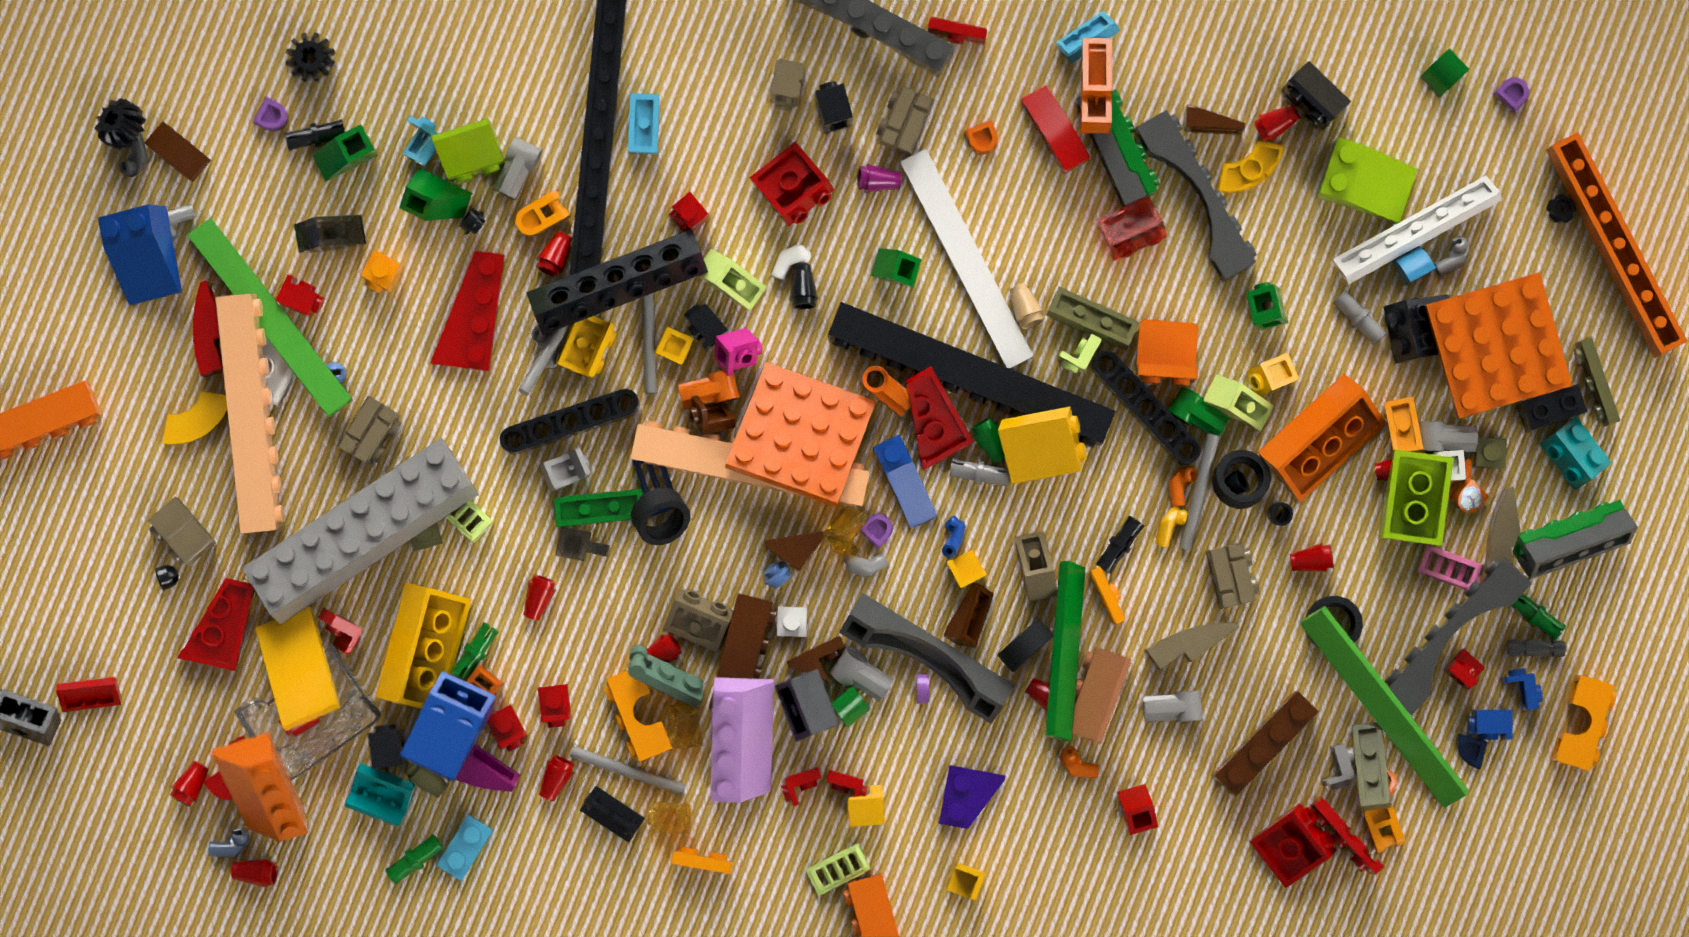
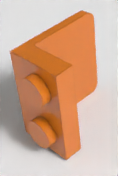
M1142 320L1139 323L1136 376L1143 378V383L1160 384V380H1171L1172 385L1190 386V382H1195L1198 376V367H1196L1198 326L1195 323Z

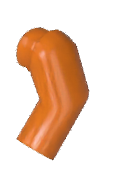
M1183 466L1169 479L1171 507L1186 506L1184 490L1198 476L1197 470L1194 467Z
M1067 746L1063 748L1059 756L1060 763L1069 775L1073 777L1098 778L1099 764L1083 763L1074 747Z

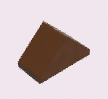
M823 532L764 540L765 547L800 572L824 540Z

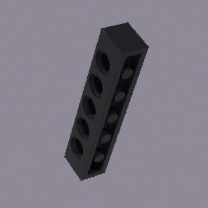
M691 229L526 293L541 333L545 335L707 273L708 269Z

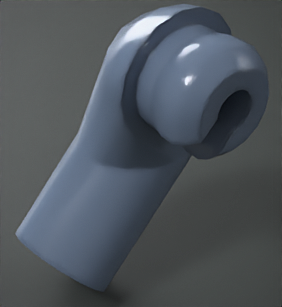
M236 828L232 831L233 834L226 842L210 841L208 855L236 857L248 845L250 835L246 829Z

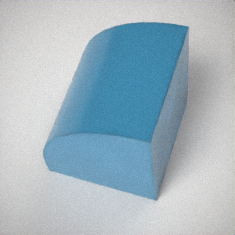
M1420 246L1392 260L1405 286L1436 269L1429 255Z

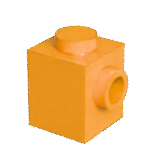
M374 249L360 276L366 280L364 285L377 293H380L382 289L390 293L404 267L399 262Z

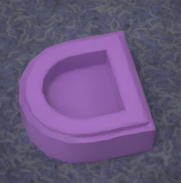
M1513 77L1507 79L1493 95L1513 113H1516L1527 101L1530 90L1524 80Z
M265 97L253 123L267 131L276 132L286 126L288 113L280 103Z
M877 513L869 516L857 529L879 549L891 536L893 526L887 516Z
M917 674V704H927L929 702V675Z

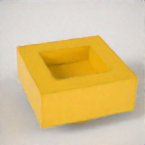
M667 326L655 354L683 366L695 339Z

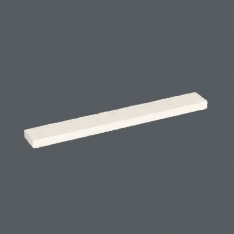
M927 149L900 161L902 169L1005 367L1011 369L1033 358L1034 356Z

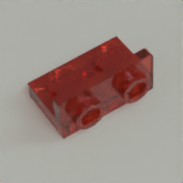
M1150 196L1096 219L1097 226L1110 249L1114 261L1120 258H1127L1134 254V252L1147 246H1154L1167 237L1164 222Z

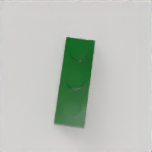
M642 489L554 497L556 527L631 520L633 506L643 495Z

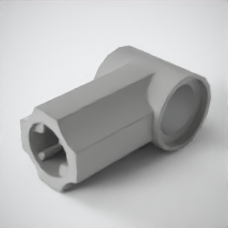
M515 137L508 148L505 156L506 162L494 184L493 190L508 198L517 200L529 173H532L538 164L542 149Z
M1437 421L1419 422L1424 452L1434 453L1456 450L1476 452L1478 444L1477 427L1445 425V422Z
M851 647L845 648L830 670L832 677L846 686L853 685L879 702L893 682L892 677L868 663V659L861 652Z
M1200 690L1174 692V695H1150L1143 697L1144 721L1176 720V722L1203 720Z

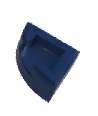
M1457 734L1456 744L1461 758L1471 767L1481 770L1487 741Z

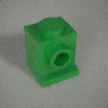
M1270 282L1260 283L1254 286V290L1246 292L1253 324L1260 331L1289 323L1285 314L1280 288L1275 284L1271 285ZM1272 302L1273 308L1265 310V304Z

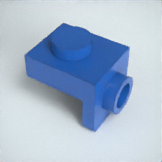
M1524 668L1509 670L1508 677H1501V683L1519 682L1523 710L1540 709L1539 702L1543 701L1540 684L1536 685L1534 673L1526 674Z

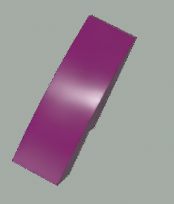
M475 744L455 780L475 787L512 792L521 775Z

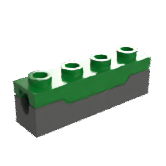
M1114 89L1112 90V124L1110 134L1089 133L1124 209L1155 195L1157 192L1156 186L1159 185L1153 169L1148 170L1145 165L1144 159L1147 158L1145 150L1140 142L1135 143L1131 134L1135 132L1134 126L1129 116H1123L1119 108L1123 103L1119 93ZM1080 96V97L1076 98L1075 105H1076V107H1077V109H1078V111H1079V113H1080V116H1081V96Z
M1620 500L1612 503L1604 502L1592 510L1586 512L1578 511L1567 519L1561 521L1553 520L1539 529L1523 531L1517 537L1512 553L1531 580L1631 544L1638 526Z

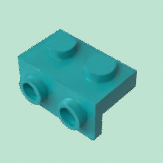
M1576 416L1540 443L1547 456L1575 490L1591 481L1612 463Z
M360 763L355 773L351 791L345 801V807L399 827L409 809L415 783L378 769H372V767Z

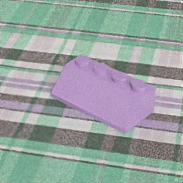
M714 679L711 802L741 803L771 792L773 679Z

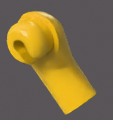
M1172 507L1159 524L1155 544L1169 547L1175 523L1179 525L1186 523L1188 512L1185 509Z

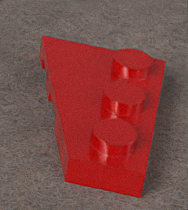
M932 366L905 380L920 464L924 471L970 445L974 440Z
M225 578L209 604L206 613L198 626L195 627L189 641L177 658L236 671L255 593L252 584Z
M1319 797L1310 804L1315 810L1313 812L1317 817V822L1322 827L1326 824L1334 832L1332 836L1335 843L1342 850L1346 847L1352 853L1353 857L1350 860L1361 873L1366 870L1368 873L1376 875L1385 868L1379 860L1374 861L1369 856L1367 846L1356 835H1352L1349 832L1350 828L1324 798Z

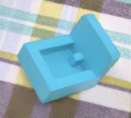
M409 116L407 122L418 130L402 154L424 166L434 156L436 151L431 136L439 133L434 131L436 125L422 116L418 120Z

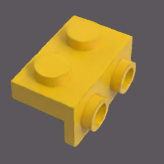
M596 316L572 324L555 364L586 378H593L595 374L598 375L605 362V359L602 358L606 347L610 348L615 340L616 332L614 328L616 324Z

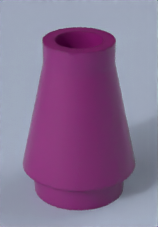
M871 164L859 167L857 176V188L859 190L869 193L900 189L901 172H894Z

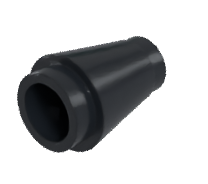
M807 264L795 265L793 267L794 272L789 301L792 302L794 309L805 310L816 307L818 295L811 266Z

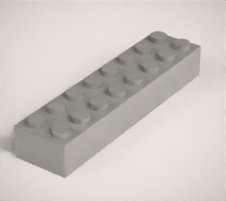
M440 438L242 569L269 614L279 624H282L478 496L479 493L451 449Z

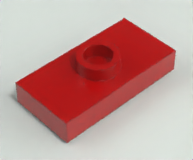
M930 17L927 31L932 34L946 36L947 41L956 44H964V41L984 45L987 35L986 28L937 17Z
M116 677L62 683L56 686V693L62 712L118 706L122 702Z

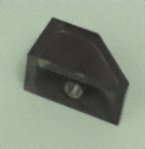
M361 215L313 217L294 224L299 253L325 252L366 244Z

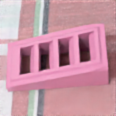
M1427 544L1417 572L1466 591L1474 581L1479 583L1485 566ZM1437 554L1439 558L1434 571L1428 570L1433 555ZM1445 558L1450 559L1444 576L1440 574ZM1458 562L1462 565L1455 580L1451 577ZM1471 567L1473 571L1468 584L1463 583L1467 569Z

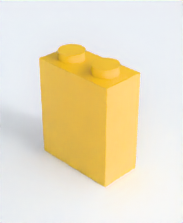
M1070 407L1001 420L998 433L1012 484L1081 472L1083 463L1087 460V452L1084 443H1079L1077 433H1080L1079 420L1077 416L1072 415Z

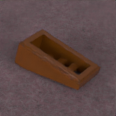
M1186 105L1183 130L1185 132L1241 135L1245 130V123L1193 105Z
M973 582L948 624L944 637L959 646L976 648L994 593L979 583Z

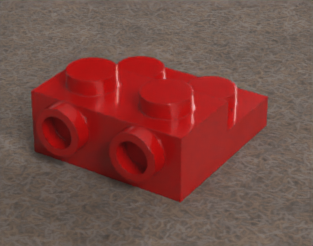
M796 142L792 143L749 177L788 226L793 223L797 225L804 222L809 215L808 211L815 205L823 206L828 203L832 197L831 193L834 191L827 177Z
M1300 803L1280 816L1273 824L1249 841L1285 888L1330 859L1336 851L1333 836L1328 831L1322 832L1316 824L1317 817L1309 807L1303 808Z

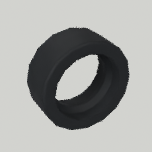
M1236 450L1225 455L1214 469L1212 477L1213 490L1219 500L1227 506L1237 509L1250 508L1257 504L1269 489L1271 481L1270 470L1264 459L1256 453L1247 450ZM1236 463L1246 464L1251 467L1258 476V485L1255 491L1249 495L1241 496L1229 490L1224 480L1228 467Z
M657 488L650 490L637 500L631 511V522L644 542L650 545H664L673 542L685 532L690 522V510L677 491L671 488ZM666 507H675L670 518L662 524L646 526L648 519L656 511Z
M1327 596L1316 601L1309 608L1306 617L1324 606L1326 608L1333 606L1342 608L1351 619V628L1347 635L1354 643L1360 638L1363 628L1362 615L1358 607L1349 599L1341 596ZM1307 634L1309 640H1310L1316 647H1318V646L1314 643V641L1311 639V637Z
M1038 618L999 652L997 656L1011 672H1014L1053 638L1054 634Z

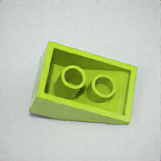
M488 118L431 136L450 182L455 181L456 184H463L473 180L472 175L482 172L484 176L500 172V167L505 164L496 131Z
M1337 137L1333 142L1316 197L1398 224L1401 222L1418 168L1365 145Z
M1394 450L1382 506L1378 538L1442 546L1453 457Z

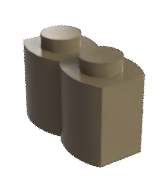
M177 497L171 499L148 519L152 525L149 528L150 532L159 542L165 540L169 544L171 549L168 550V553L179 565L184 562L190 566L216 544V541Z

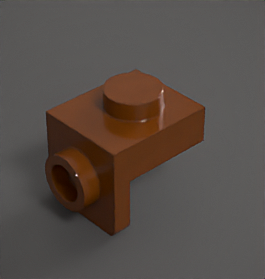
M698 395L692 396V408L688 409L689 419L692 425L697 426L702 435L736 428L735 417L725 402L705 406Z

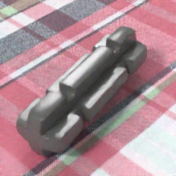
M1509 640L1507 642V654L1509 656H1521L1523 654L1524 656L1547 657L1551 654L1552 657H1563L1566 653L1564 641H1552L1549 643L1546 640H1524V642H1521V640Z

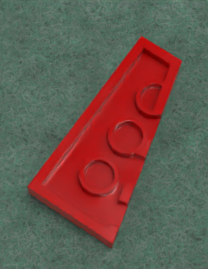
M474 252L434 352L431 364L490 372L505 260L504 254Z

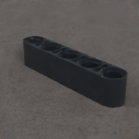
M1102 351L1097 354L1092 362V371L1104 386L1175 462L1184 466L1195 462L1201 452L1200 445L1195 438L1115 353ZM1106 357L1112 360L1113 370L1108 373L1102 372L1098 367L1099 359ZM1122 379L1130 380L1134 387L1133 392L1130 394L1121 393L1118 389V382ZM1146 400L1152 403L1154 408L1152 415L1144 416L1139 412L1138 405L1141 401ZM1168 422L1173 426L1174 432L1171 437L1166 438L1160 435L1158 431L1160 423ZM1181 444L1192 446L1194 454L1191 459H1183L1179 455L1178 449Z
M621 389L509 426L502 431L500 444L510 454H521L632 417L638 412L640 401L632 390ZM626 395L631 396L634 399L632 409L628 411L619 409V399ZM595 405H603L606 408V415L601 420H594L590 416V411ZM568 414H574L578 418L577 426L570 430L565 429L562 426L563 418ZM541 423H545L550 427V433L544 439L536 438L534 435L535 427ZM515 432L519 433L522 437L521 444L516 448H509L506 444L508 435Z

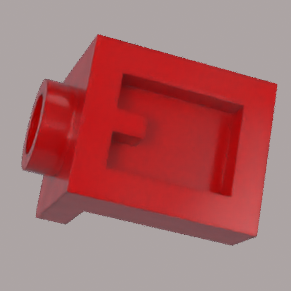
M323 607L318 618L327 624L325 627L327 631L337 635L333 646L349 655L352 649L359 643L363 629Z
M1461 649L1444 668V671L1465 690L1473 688L1479 681L1477 677L1484 670V666L1465 649Z
M568 684L539 687L541 723L548 722V728L566 726L565 720L572 719Z
M512 704L493 713L487 722L500 750L507 748L508 752L522 746L524 744L522 739L528 736Z
M818 767L784 778L786 784L781 785V789L786 803L792 801L793 806L799 805L795 787L800 786L801 791L818 786L816 780L822 778Z
M829 770L826 782L832 783L831 789L848 793L849 788L855 789L853 797L866 796L868 789L867 786L863 785L864 779Z

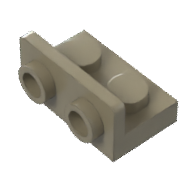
M680 589L663 630L718 652L731 621L733 610L729 609L722 602H712L702 598L695 591Z

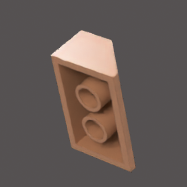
M1097 647L1094 648L1093 653L1087 652L1082 668L1087 669L1083 681L1079 679L1076 681L1073 735L1095 743H1102L1130 667L1131 658Z

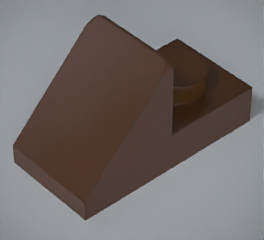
M838 636L786 662L790 668L804 673L818 669L821 678L829 681L819 659L824 657L826 662L840 656L842 654L840 649L845 647L841 637Z

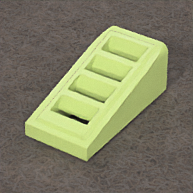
M471 500L465 503L454 516L451 513L445 516L472 543H475L494 523ZM471 508L474 512L461 524L458 520ZM479 516L482 520L469 531L467 527Z
M856 843L805 870L818 896L870 871L871 867L859 844ZM851 853L854 854L860 866L857 870L854 869L848 857ZM841 858L849 871V874L845 876L837 862ZM831 863L839 877L836 881L833 880L827 868V865ZM819 869L822 870L828 882V885L824 887L816 873Z

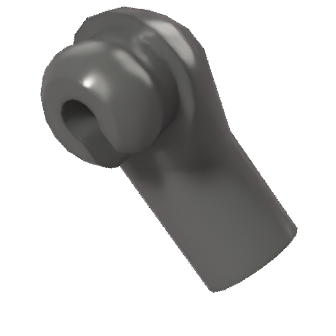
M142 134L138 135V141H132L130 147L132 153L125 162L122 161L120 163V171L125 176L134 177L138 175L148 161V154Z

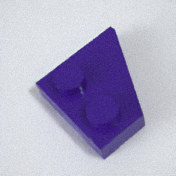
M949 765L939 824L968 829L1005 781L1006 776Z

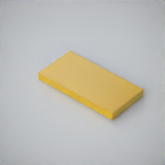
M310 606L282 624L272 620L255 628L281 725L286 731L340 708L315 615Z

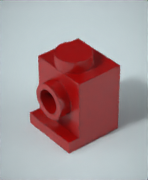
M691 192L672 206L673 211L669 213V216L683 232L691 229L694 232L710 219L709 213Z
M287 274L275 301L280 305L312 318L314 313L318 314L325 298L315 293V286L301 280L297 285L295 284L297 279Z

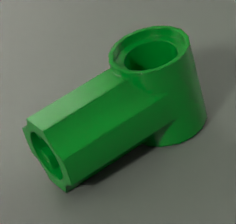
M1182 386L1168 411L1177 420L1187 425L1191 424L1206 434L1220 436L1230 417L1203 401L1204 398L1194 391Z

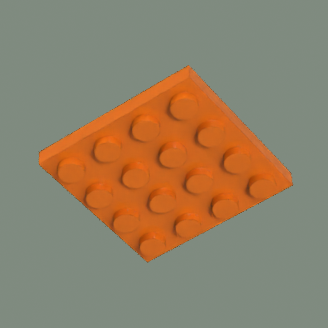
M1540 272L1424 305L1457 419L1573 386Z
M765 362L727 458L725 468L837 507L876 406V401Z

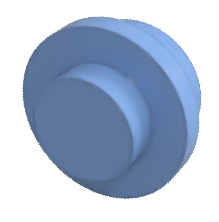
M785 561L771 563L764 571L763 582L768 586L771 585L773 588L782 586L791 576V572L788 569L789 565Z

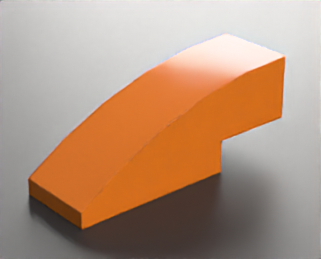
M1083 38L1080 133L1110 134L1112 124V39Z

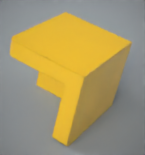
M973 550L946 563L959 590L987 575Z
M871 785V796L848 798L850 827L885 824L882 785Z
M956 862L946 890L976 901L986 873Z

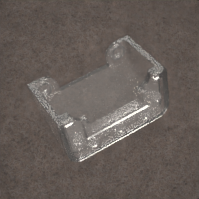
M332 642L324 646V651L340 708L325 714V716L319 719L320 722L297 737L293 733L287 735L278 721L280 717L274 698L266 702L262 698L252 697L245 700L239 708L234 710L250 738L265 733L270 734L291 780L306 773L373 726L381 717L379 708Z

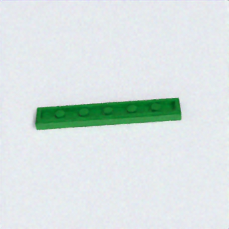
M1060 561L1046 722V736L1063 742L1072 741L1086 569L1070 561Z

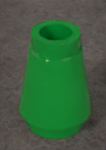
M989 417L971 427L973 432L972 438L986 455L991 458L992 462L996 463L1005 458L998 433V423H994L992 418Z

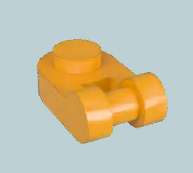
M557 190L546 194L518 211L515 223L522 234L536 236L571 216L568 209L563 208L559 201L561 197ZM549 206L553 214L545 218L541 209Z
M1392 805L1391 808L1363 811V816L1377 854L1386 851V847L1392 845L1398 847L1406 843ZM1389 825L1391 833L1381 836L1379 828Z

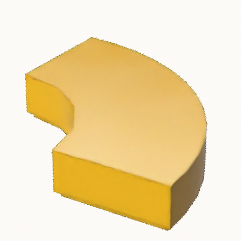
M1257 140L1252 152L1245 159L1235 163H1222L1217 190L1222 194H1235L1248 191L1260 185L1277 168L1286 145Z
M202 391L199 401L190 410L181 414H168L162 443L168 445L188 444L199 440L216 429L228 413L226 395Z

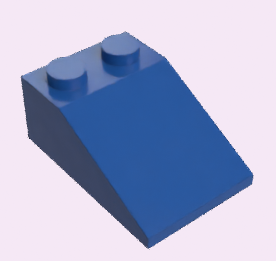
M147 204L98 217L103 248L129 305L182 293L167 206Z

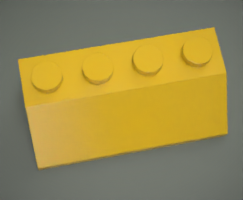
M405 582L375 697L415 708H423L441 672L452 675L451 670L454 669L472 599Z

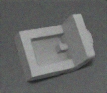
M580 448L539 465L550 492L580 482L591 475L589 460L586 455L582 454Z
M1345 743L1330 746L1338 775L1323 779L1322 783L1323 786L1331 785L1332 790L1348 786V780L1355 778L1352 765L1356 764L1351 747L1346 748Z

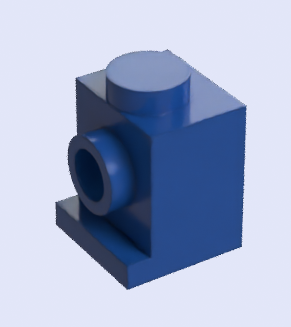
M1472 710V716L1467 718L1468 734H1480V740H1498V734H1502V740H1513L1512 710Z

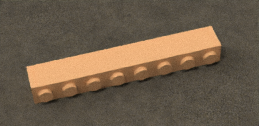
M257 293L216 297L240 534L277 530L281 528V523H284L285 516L283 506L278 503V494L281 493L280 476H276L274 465L278 464V450L276 446H272L271 435L275 434V421L273 417H269L268 405H272V392L270 387L266 388L265 376L269 375V363L267 358H263L262 346H266L264 328L260 329L259 317L263 316L262 301L257 299Z
M645 420L644 425H637L630 458L632 461L638 460L655 466H663L670 469L797 494L726 469L725 464L735 438H732L731 443L719 441L720 435L711 433L702 435V437L691 435V429L674 426L673 431L662 429L663 424ZM853 464L839 503L863 507L870 472L864 470L865 465Z

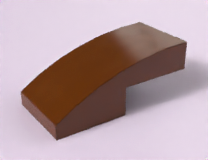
M164 121L161 122L144 143L192 183L211 161V159Z

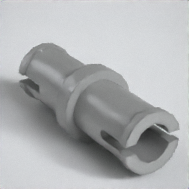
M1347 290L1333 302L1351 321L1350 325L1353 328L1357 327L1372 342L1373 346L1387 334L1369 315L1370 311L1367 308L1363 309Z
M953 458L949 477L974 480L975 484L980 485L982 482L1008 487L1010 475L1008 469L985 465L984 461L973 463Z

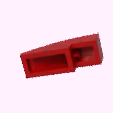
M1047 86L1021 99L1047 149L1051 151L1063 174L1090 160L1091 157Z
M206 280L200 282L193 314L195 357L200 376L204 378L223 372L222 354L218 345L220 335L216 299L211 284Z

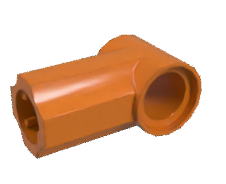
M872 366L864 371L861 376L862 388L875 396L898 416L902 417L910 408L907 389L880 366ZM877 372L882 376L883 382L880 387L873 388L867 383L869 373Z
M719 371L708 375V378L678 385L684 410L692 408V396L696 395L699 396L704 405L726 403L740 398L734 371L733 375L727 376L724 371Z

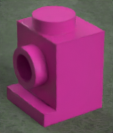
M748 328L715 336L714 360L727 376L733 375V370L755 365L757 356L762 354L760 340L755 338Z

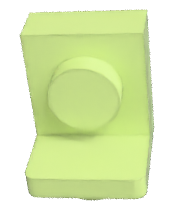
M1091 334L1088 340L1082 338L1074 352L1079 355L1078 359L1061 351L1058 357L1059 360L1063 361L1061 366L1075 374L1078 370L1084 372L1102 339Z

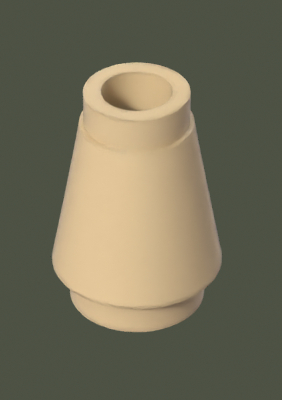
M1025 283L1016 285L1009 290L1016 322L1021 324L1022 329L1035 327L1044 321L1042 316L1044 311Z

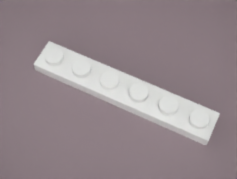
M1484 176L1333 259L1334 265L1347 283L1350 284L1502 201L1501 193L1491 180Z

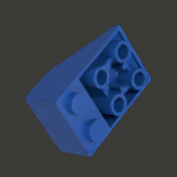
M442 671L424 703L400 754V758L454 782L492 715L496 695Z

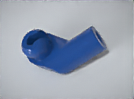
M951 516L945 524V528L951 532L942 548V553L947 558H952L956 555L962 544L966 528L964 521H960L956 516Z

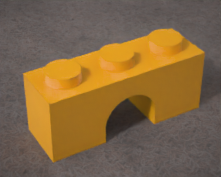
M628 670L606 679L608 685L604 687L609 702H616L620 713L615 714L621 731L626 729L630 741H627L626 745L632 759L638 757L639 762L673 749L663 721L652 725H644L635 717L634 708L637 701L644 696L652 694L649 686L629 676Z
M1575 675L1567 704L1576 706L1584 712L1586 725L1576 735L1566 732L1558 733L1551 761L1584 771H1590L1592 766L1595 767L1600 756V750L1597 749L1600 738L1605 737L1608 728V721H1605L1608 709L1612 710L1616 701L1617 694L1613 692L1615 685L1586 676Z

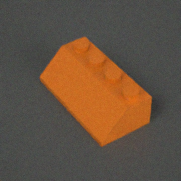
M1343 374L1257 453L1264 459L1269 470L1301 503L1386 426L1387 423L1366 391L1346 374Z
M269 733L211 750V755L248 829L279 842L308 833L304 806Z

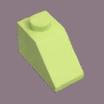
M710 249L704 258L708 272L699 275V277L751 311L766 289V286L730 258Z
M1217 374L1203 401L1220 412L1260 432L1274 405L1242 383Z

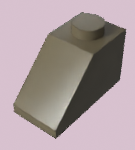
M1044 531L1015 537L1029 602L1057 596L1055 571Z

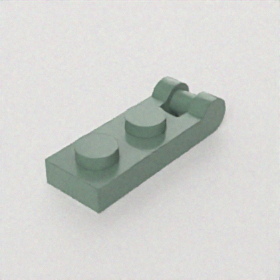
M636 645L630 649L629 676L694 708L702 702L703 680L648 654L644 646Z

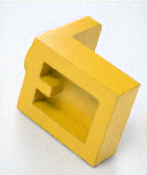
M1288 353L1265 361L1246 372L1251 388L1261 397L1299 380Z

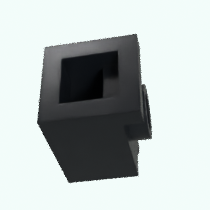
M706 303L701 307L696 304L684 314L691 324L687 327L697 341L702 338L705 340L702 347L706 352L715 345V336L729 333L728 329Z

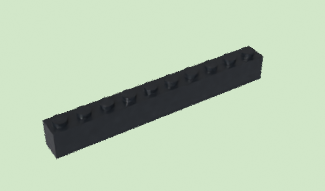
M843 302L840 303L828 333V338L833 339L832 345L844 350H848L849 346L860 350V356L875 361L876 357L887 361L886 366L900 372L906 368L914 371V375L932 366L945 390L956 394L958 390L969 393L968 398L983 405H985L987 400L997 404L996 410L1011 416L1013 411L1022 415L1070 407L1072 415L1077 416L1079 420L1080 433H1077L1079 443H1084L1085 446L1094 448L1096 444L1100 446L1103 444L1116 412Z

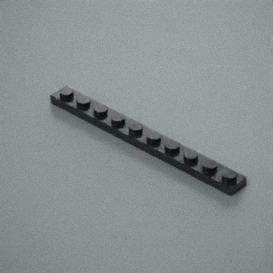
M597 0L569 276L601 264L627 0Z

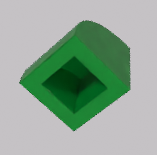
M1449 48L1420 78L1440 98L1470 69Z
M879 248L871 276L894 284L914 287L922 259L900 250Z
M853 686L831 703L835 708L836 714L847 727L871 710Z

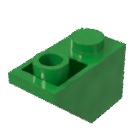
M360 124L334 137L312 156L327 182L378 156V153L366 130Z
M419 168L407 184L399 208L425 221L463 218L472 193Z

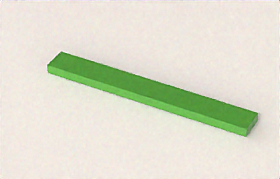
M210 218L187 235L232 295L257 293V299H261L263 305V316L259 317L260 329L264 328L268 341L328 418L352 402L351 396L214 221Z
M1326 606L1305 617L1300 622V625L1443 808L1465 797L1469 792L1468 788Z

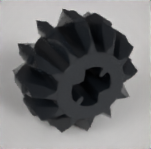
M302 33L301 38L303 42L299 43L296 39H292L291 42L296 49H286V54L293 57L286 61V65L294 67L291 72L294 77L302 74L303 82L307 83L310 75H312L315 82H319L320 77L318 73L322 72L324 76L328 77L330 73L325 67L335 66V61L329 58L335 54V50L327 48L330 43L327 38L319 42L320 36L318 33L312 35L311 41H309L306 33ZM309 52L312 55L315 52L314 56L316 60L313 63H311L309 60L308 63H306L307 59L305 55Z
M120 98L117 101L110 100L107 108L102 107V114L96 117L99 123L94 128L98 132V138L103 143L114 149L121 150L123 147L130 148L132 141H138L139 133L145 131L142 125L146 119L143 117V111L139 106Z

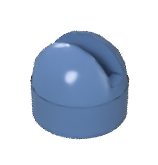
M338 362L328 363L326 366L330 371L341 370V375L334 376L340 384L344 383L347 377L345 367Z

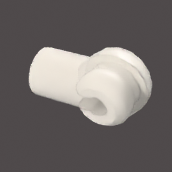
M795 245L782 251L779 254L771 276L784 281L791 265L798 262L800 264L809 262L811 258L810 251L805 249L803 245Z

